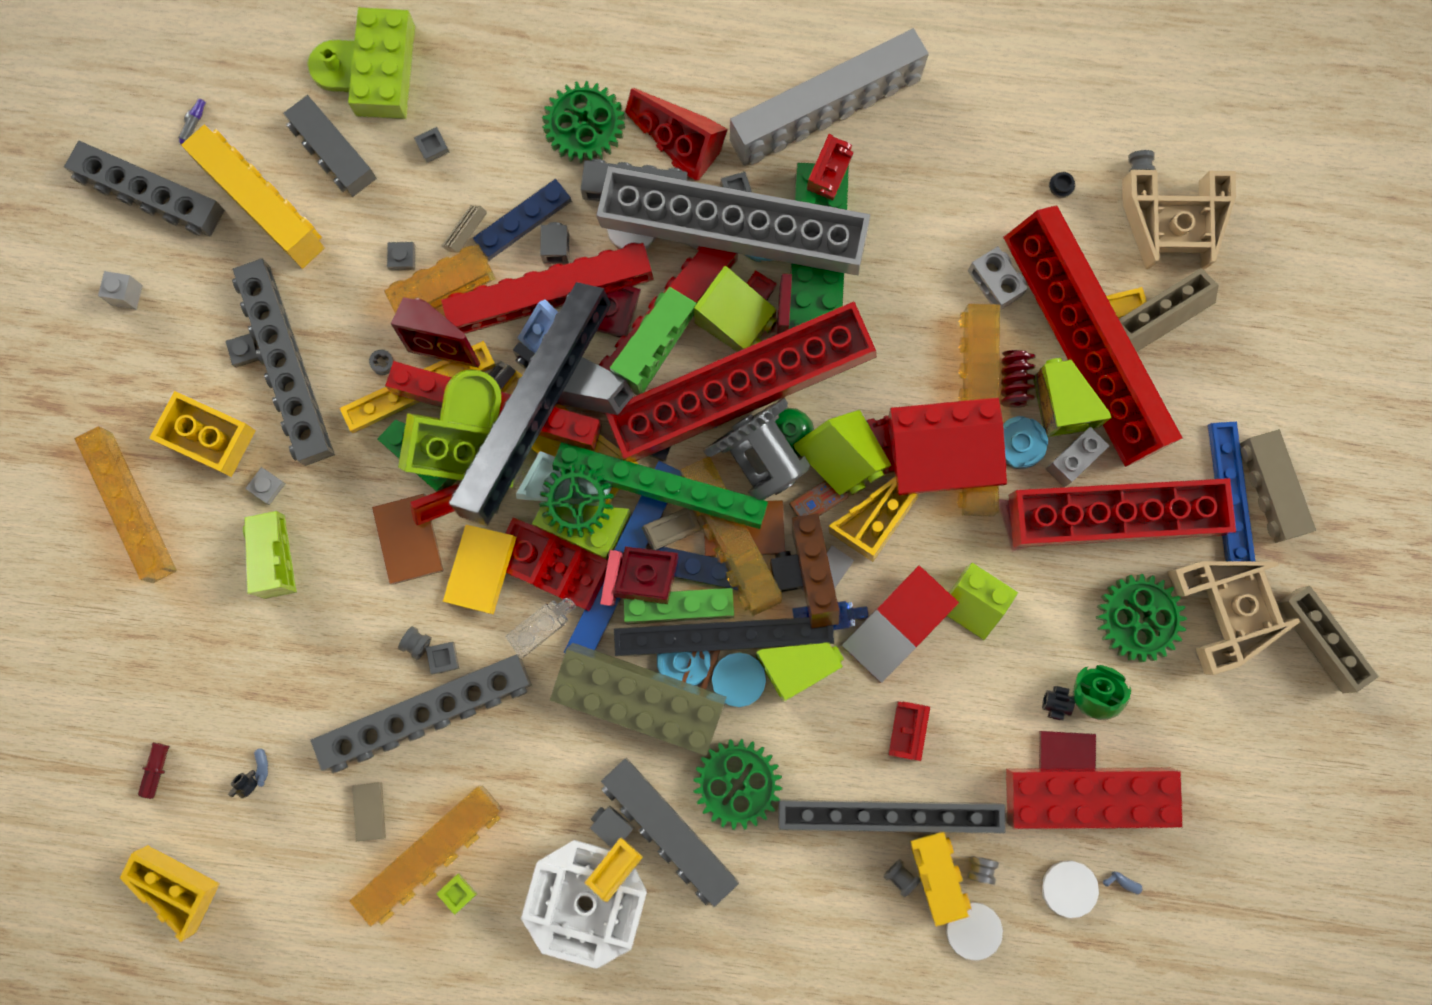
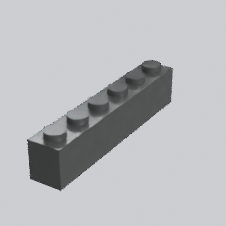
M625 758L601 780L604 785L602 791L611 801L616 798L623 807L620 811L630 822L635 819L640 824L639 832L649 843L654 840L658 844L660 849L657 852L668 864L671 861L679 868L676 873L687 885L690 882L694 884L698 889L695 894L706 906L711 903L713 907H716L739 884L736 877L628 758Z

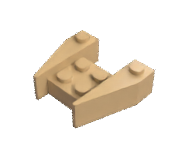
M1131 170L1123 178V207L1146 269H1150L1159 262V252L1201 253V268L1203 270L1216 262L1236 199V171H1209L1199 180V196L1158 195L1157 170Z
M1201 561L1167 571L1176 596H1187L1206 589L1223 635V640L1195 648L1204 674L1216 675L1241 667L1300 623L1299 618L1282 619L1264 571L1279 566L1278 562Z

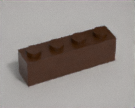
M819 514L792 517V536L796 554H798L811 628L839 624V606Z

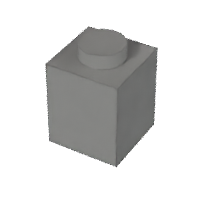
M104 271L98 296L111 306L137 310L142 284L130 275Z

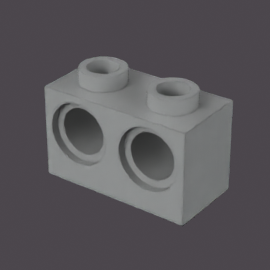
M999 247L973 261L968 269L969 274L996 313L1021 298L1028 289L1024 277L1012 267L1009 255L1006 252H1002ZM986 264H994L998 271H990ZM1001 285L1010 286L1012 293L1004 292Z
M1089 427L1046 470L1063 487H1066L1100 456L1109 445Z

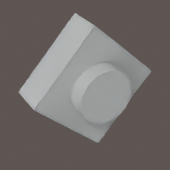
M261 467L245 489L270 505L286 483Z

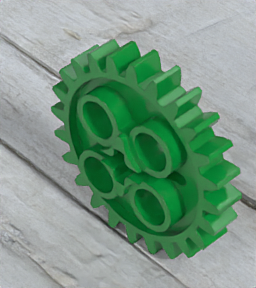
M588 81L585 82L584 87H580L579 83L575 82V89H571L566 84V92L563 94L557 90L558 99L550 97L551 106L544 107L547 115L542 116L543 123L545 124L542 127L544 133L547 134L545 136L547 143L552 142L551 147L553 151L559 149L561 158L568 153L570 162L574 160L575 156L578 157L580 164L583 163L584 157H588V160L592 161L595 155L600 160H603L602 152L605 151L611 155L610 146L618 148L619 144L616 138L623 139V132L621 130L625 129V122L622 121L625 119L624 111H621V102H616L615 94L608 96L607 87L599 91L598 83L593 88H590ZM579 103L586 104L584 108L575 107ZM598 117H607V120L603 122L596 121ZM564 123L572 124L569 128H561V125ZM583 137H593L589 142L581 141Z
M1143 574L1137 575L1136 581L1132 575L1126 577V583L1124 580L1119 579L1116 581L1117 587L1111 585L1107 588L1111 595H1101L1106 604L1097 605V608L1102 610L1103 614L1096 616V619L1102 620L1104 624L1097 629L1106 630L1107 634L1102 637V640L1111 639L1112 642L1109 649L1119 647V657L1124 656L1128 652L1129 661L1135 660L1136 656H1138L1139 662H1146L1147 656L1150 661H1156L1157 654L1161 658L1166 657V649L1169 651L1176 649L1172 641H1182V638L1177 633L1186 631V628L1181 626L1180 622L1187 620V617L1180 616L1179 612L1186 607L1177 606L1176 602L1181 597L1171 596L1174 587L1164 589L1165 580L1155 584V576L1153 575L1149 576L1146 581ZM1138 592L1145 596L1146 602L1144 606H1141L1136 601ZM1124 600H1126V601L1128 602V605H1129L1130 607H1128V606H1126V605L1124 604ZM1119 611H1123L1127 616L1125 625L1121 624L1117 619ZM1157 612H1161L1165 616L1163 626L1156 621ZM1141 613L1144 614V617L1142 619L1144 621L1143 623H1139L1138 621L1140 619L1139 614ZM1139 630L1146 634L1147 640L1145 644H1141L1137 639ZM1154 630L1158 631L1159 636L1155 635Z
M730 739L728 748H724L721 743H718L719 752L716 753L714 750L709 749L711 758H701L705 767H696V770L702 774L701 777L693 778L694 782L700 784V787L693 790V792L702 794L697 804L705 803L707 805L702 812L703 814L712 811L711 822H714L718 817L721 818V827H724L729 821L731 822L732 830H735L737 823L741 822L742 827L746 830L747 821L750 820L755 826H758L756 818L760 816L762 819L767 820L764 811L768 809L774 812L775 809L770 803L771 801L780 800V798L774 795V792L783 789V787L775 785V781L781 779L782 775H774L773 773L779 765H770L769 761L773 757L772 754L763 757L764 747L755 751L753 741L749 744L748 748L744 747L743 739H740L738 746H734L732 739ZM733 756L739 757L742 761V768L736 773L730 772L726 766L728 759ZM752 763L753 768L742 782L745 788L743 790L737 789L727 805H723L722 801L733 787V784L730 782L731 779H739L747 765ZM754 773L762 774L765 779L764 785L759 789L752 788L749 784V778ZM720 779L726 783V791L722 795L712 793L710 786L714 780ZM744 796L748 799L749 806L745 811H737L733 807V801L736 797Z

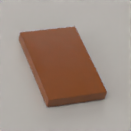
M425 494L372 507L387 575L391 585L444 571L432 520L416 526L412 517L410 502L426 496Z
M783 500L768 501L760 529L704 514L705 556L775 555L776 553L785 552Z

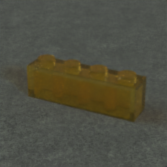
M477 244L464 247L460 250L459 254L451 258L445 257L440 259L431 268L416 271L412 277L404 281L398 280L393 282L384 292L395 313L403 297L423 299L433 308L437 309L442 306L441 300L448 298L450 294L473 291L475 287L485 285L496 278L481 248Z

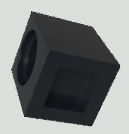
M791 551L776 553L775 558L770 560L775 593L802 589L803 581L798 554L791 555Z

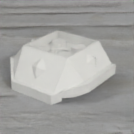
M573 840L536 863L521 920L529 930L541 953L597 969L630 951L647 893L636 869H633L610 900L605 902L585 884V881L608 854L610 849ZM586 895L593 900L592 909L583 910L579 906V898Z

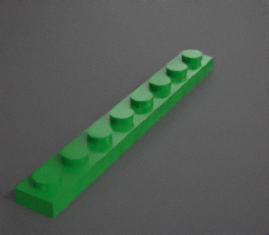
M562 442L552 464L553 470L560 472L559 467L563 466L567 473L570 472L569 466L572 463L576 466V472H579L581 464H586L585 473L588 474L590 469L594 467L597 469L593 476L594 478L601 474L605 475L604 480L600 484L610 483L611 487L757 529L761 528L768 506V501L758 500L755 497Z

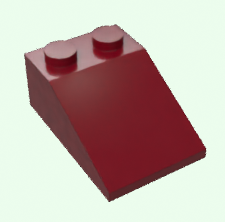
M403 297L391 321V325L409 353L479 368L481 363L462 331L423 299Z

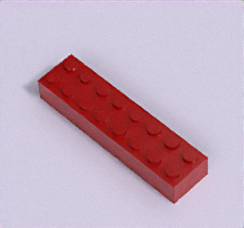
M1230 478L1016 490L1008 495L1013 548L1212 537L1236 532Z

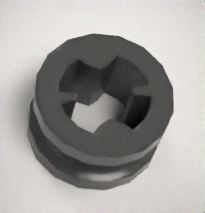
M386 350L374 351L369 358V364L373 371L379 375L390 373L394 361L392 355ZM380 357L384 360L389 359V361H386L387 366L384 368L380 365L375 366V364H378L377 359Z

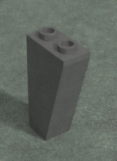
M582 357L556 404L618 415L632 399L634 393L624 378Z

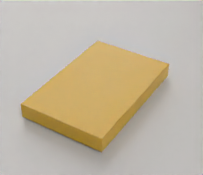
M466 524L443 602L494 615L516 537Z

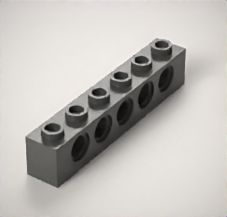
M79 140L64 165V168L72 174L71 178L74 181L85 186L87 183L94 185V189L107 196L113 193L117 195L116 198L127 205L131 206L132 203L140 205L139 208L154 216L155 213L163 216L162 219L172 225L183 224L186 226V230L198 236L203 233L211 237L225 211L214 199ZM124 178V180L118 184L119 180ZM144 188H147L143 194H140ZM170 198L166 204H163L165 199ZM193 208L191 213L186 214L188 209Z

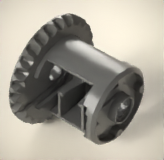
M785 397L754 416L750 414L733 425L731 427L732 430L703 450L706 456L709 457L719 452L724 454L730 451L753 486L748 491V494L758 500H764L773 494L777 495L783 492L810 468V464L805 456L798 459L775 423L779 418L778 414L788 407Z

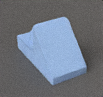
M546 300L540 301L517 339L533 353H536L542 343L543 336L550 329L558 312Z

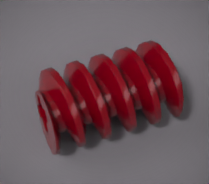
M1023 350L1004 351L1002 354L1005 357L1001 360L1002 365L1005 366L1001 370V374L1004 376L1001 384L1004 388L1001 390V395L1005 398L1001 400L1000 404L1011 408L1025 407L1028 405L1027 401L1035 399L1034 395L1027 394V391L1035 389V385L1028 384L1027 381L1035 379L1034 374L1028 373V370L1035 369V365L1028 363V360L1035 359L1036 355Z

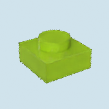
M459 873L437 893V896L454 915L477 895Z

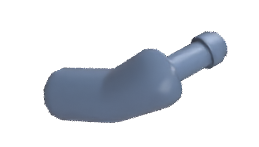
M260 748L254 752L257 763L255 778L258 781L257 785L262 787L268 776V760L265 750Z
M1116 871L1112 872L1111 877L1103 881L1104 886L1108 887L1116 880L1124 889L1137 895L1143 890L1141 884Z

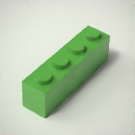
M733 588L674 591L670 593L668 604L624 599L625 623L643 624L734 618Z

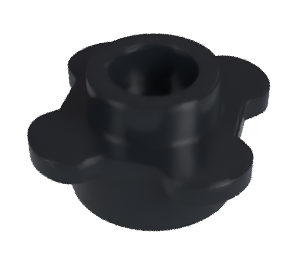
M251 770L247 774H238L231 782L233 788L228 795L234 797L237 794L241 799L249 796L257 786V781L253 778L256 772Z

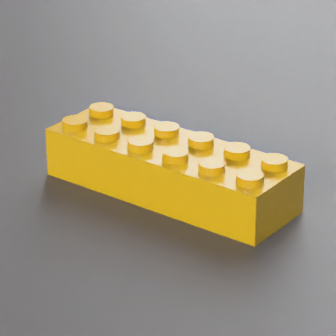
M204 124L181 144L196 163L302 269L325 249L319 241L322 236L315 230V227L304 216L302 217L297 212V209L287 199H284L279 194V191L269 181L267 182L261 173L252 164H249L244 159V156L234 146H231L217 129L211 131Z

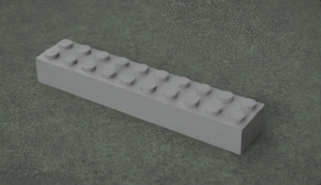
M610 166L607 169L596 215L601 228L859 276L870 221V214Z

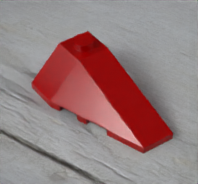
M631 88L625 113L644 134L648 133L657 143L656 147L660 152L664 151L672 160L671 164L675 168L687 172V176L696 181L700 180L721 153L728 129L708 117L639 89Z

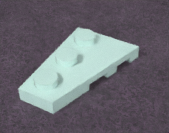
M539 452L516 493L517 499L547 502L548 497L540 496L541 491L549 493L550 488L543 485L544 481L552 484L555 482L550 477L552 472L557 474L558 477L562 476L560 472L553 470L554 456ZM578 477L583 493L587 495L598 494L591 482ZM570 479L564 481L559 486L555 499L568 495ZM610 487L609 489L604 490L605 495H606V494H609V492L611 491L612 487ZM576 492L574 493V498L563 501V503L579 504L591 498L579 497L580 493ZM599 502L589 503L587 505L599 506Z

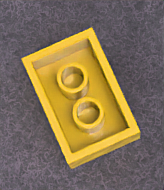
M174 391L149 439L232 477L256 430L242 421Z

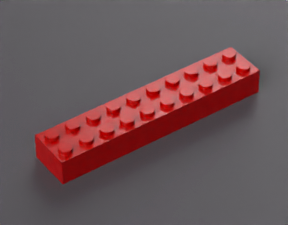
M1055 205L1036 210L1003 238L1067 359L1073 361L1110 412L1111 419L1104 423L1103 427L1121 461L1127 467L1183 439L1059 207Z
M853 301L632 397L618 415L606 413L623 458L633 463L877 358L876 349L856 303Z

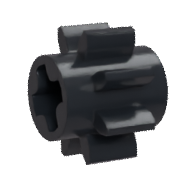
M1054 686L1053 691L1046 690L1043 697L1042 710L1049 711L1048 718L1064 720V715H1072L1075 700L1073 696L1069 695L1070 689Z

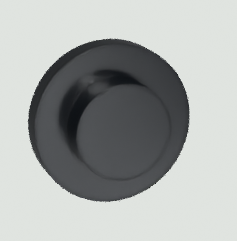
M1058 172L1050 179L1049 189L1057 197H1068L1075 189V180L1070 173Z

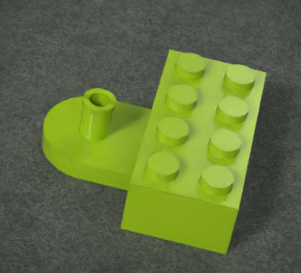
M358 7L355 41L328 40L317 45L309 56L308 70L314 82L327 91L349 92L348 104L356 117L406 119L415 24L409 10Z
M479 370L461 371L450 379L445 388L440 418L407 413L398 468L410 473L463 480L466 470L472 465L480 446L485 442L493 423L497 421L499 416L501 391L495 379Z

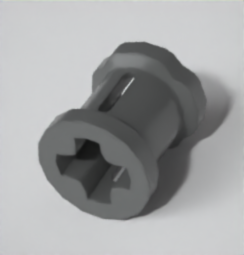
M901 859L896 861L884 874V878L886 880L890 879L901 891L902 897L908 896L921 881L918 876L914 877L903 866Z

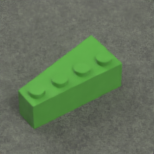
M671 287L665 293L661 292L654 303L655 307L644 317L637 332L631 337L610 367L612 373L627 381L636 396L645 392L694 317V307L697 303Z

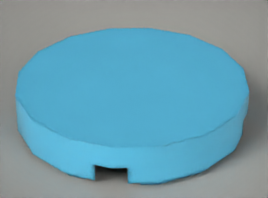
M1017 416L1003 423L1006 465L1016 469H1026L1036 465L1044 458L1048 446V436L1038 421L1026 418L1025 416Z
M702 651L704 659L700 658L699 652L696 653L695 658L692 652L658 654L657 669L659 673L682 681L684 673L690 671L686 683L697 686L708 674L711 662L710 654L708 651ZM691 657V665L687 668V665Z
M739 652L728 654L722 658L714 668L712 676L714 692L726 696L725 703L734 707L748 706L758 700L764 691L766 683L765 672L759 661L749 654Z

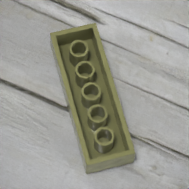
M572 643L566 649L550 701L706 756L727 697Z

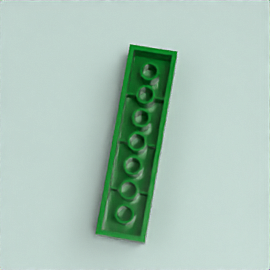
M797 162L795 201L847 210L849 166L834 200L807 190L808 179L815 163ZM791 263L792 285L789 329L843 306L844 273Z

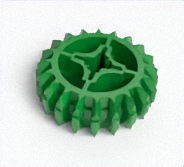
M572 463L569 466V473L561 466L559 471L562 476L558 477L554 472L550 474V477L555 481L553 484L544 481L543 485L550 488L549 493L545 491L540 492V496L548 497L547 502L539 503V506H548L549 511L544 512L542 516L546 518L552 515L554 519L548 523L550 527H553L557 522L560 524L557 533L561 534L566 527L568 528L567 536L572 537L574 529H577L578 536L581 538L584 537L583 528H586L588 533L592 535L594 534L593 524L600 529L604 526L599 521L600 517L609 520L610 516L604 513V509H613L614 506L612 504H606V499L614 498V494L605 495L604 490L609 489L611 484L606 483L603 486L600 484L605 478L604 474L599 475L597 478L593 477L596 473V468L592 467L587 474L585 473L586 464H581L579 472H576V466ZM578 477L591 482L598 494L587 495L583 493ZM570 479L568 495L555 499L559 486L564 481ZM576 492L580 493L579 497L591 498L579 503V508H574L575 504L563 503V501L574 498V493ZM599 502L595 515L590 520L584 522L585 506L589 503ZM566 506L570 508L573 517H575V523L563 519L556 507Z

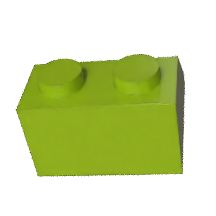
M971 563L966 566L950 591V594L959 603L947 617L982 640H985L1005 615L1018 592L976 564Z

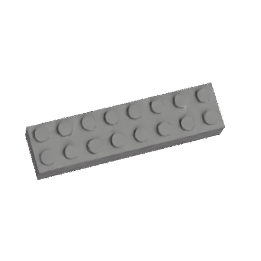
M912 28L731 118L730 142L743 166L749 163L756 164L765 155L771 152L778 153L785 149L787 144L795 140L800 142L807 138L811 132L817 129L819 131L824 130L833 121L839 118L842 120L846 119L855 110L861 107L868 108L877 99L883 96L890 97L897 93L900 88L916 84L922 77L929 53L915 29Z

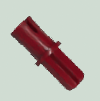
M152 742L147 764L142 768L145 771L138 796L146 799H153L155 797L161 774H165L163 767L168 749H170L169 745Z

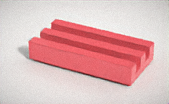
M610 550L600 604L615 605L616 597H614L613 592L623 553L620 551Z

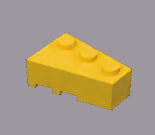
M895 476L858 506L853 507L839 520L828 526L829 533L874 562L918 499L919 493L898 495Z
M942 832L909 842L934 925L940 926L968 918L967 911L972 910L967 893L962 894L959 882H962L963 879L959 866H954L951 854H954L950 838H946L945 833Z
M149 845L131 853L120 876V879L144 904L147 902L158 914L156 917L162 923L166 922L176 933L175 937L180 943L197 932L220 885L217 881Z

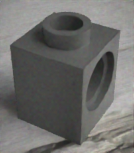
M559 222L541 225L540 256L543 264H569L570 234L567 225Z
M611 805L606 810L601 806L591 818L594 824L590 829L611 848L620 837L625 839L635 828Z

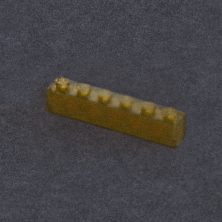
M97 426L75 437L77 446L139 579L155 583L176 572L177 569L113 433Z
M709 456L681 469V477L727 489ZM693 510L695 516H701L705 523L702 529L708 540L713 539L717 547L714 549L719 563L726 564L729 570L726 572V576L732 587L737 586L741 594L738 596V599L744 611L749 610L753 617L782 603L783 595L746 525Z
M483 785L477 786L350 899L349 902L370 927L378 922L382 926L395 915L392 910L399 903L405 906L416 896L414 890L422 884L426 887L438 876L435 873L442 865L446 868L459 857L456 853L463 846L467 849L480 838L477 833L485 826L489 830L501 820L499 814L504 809Z

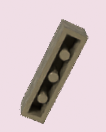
M1202 268L1119 319L1136 352L1216 303L1219 285Z
M1280 429L1254 436L1241 442L1242 459L1244 462H1247L1250 471V482L1257 490L1259 508L1265 513L1268 521L1267 530L1269 535L1274 538L1275 543L1317 531Z
M1311 586L1298 588L1277 603L1278 608L1286 619L1299 618L1300 623L1293 628L1342 693H1357L1379 677Z

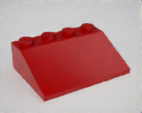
M999 397L890 408L887 422L898 495L1007 485L1004 428Z

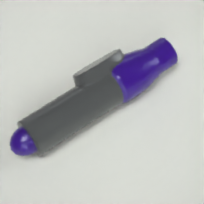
M198 98L196 104L186 113L184 118L185 125L178 137L180 144L193 134L203 114L206 104L204 100Z

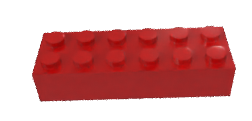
M1171 767L1006 768L1007 824L1014 829L1183 828L1180 770Z

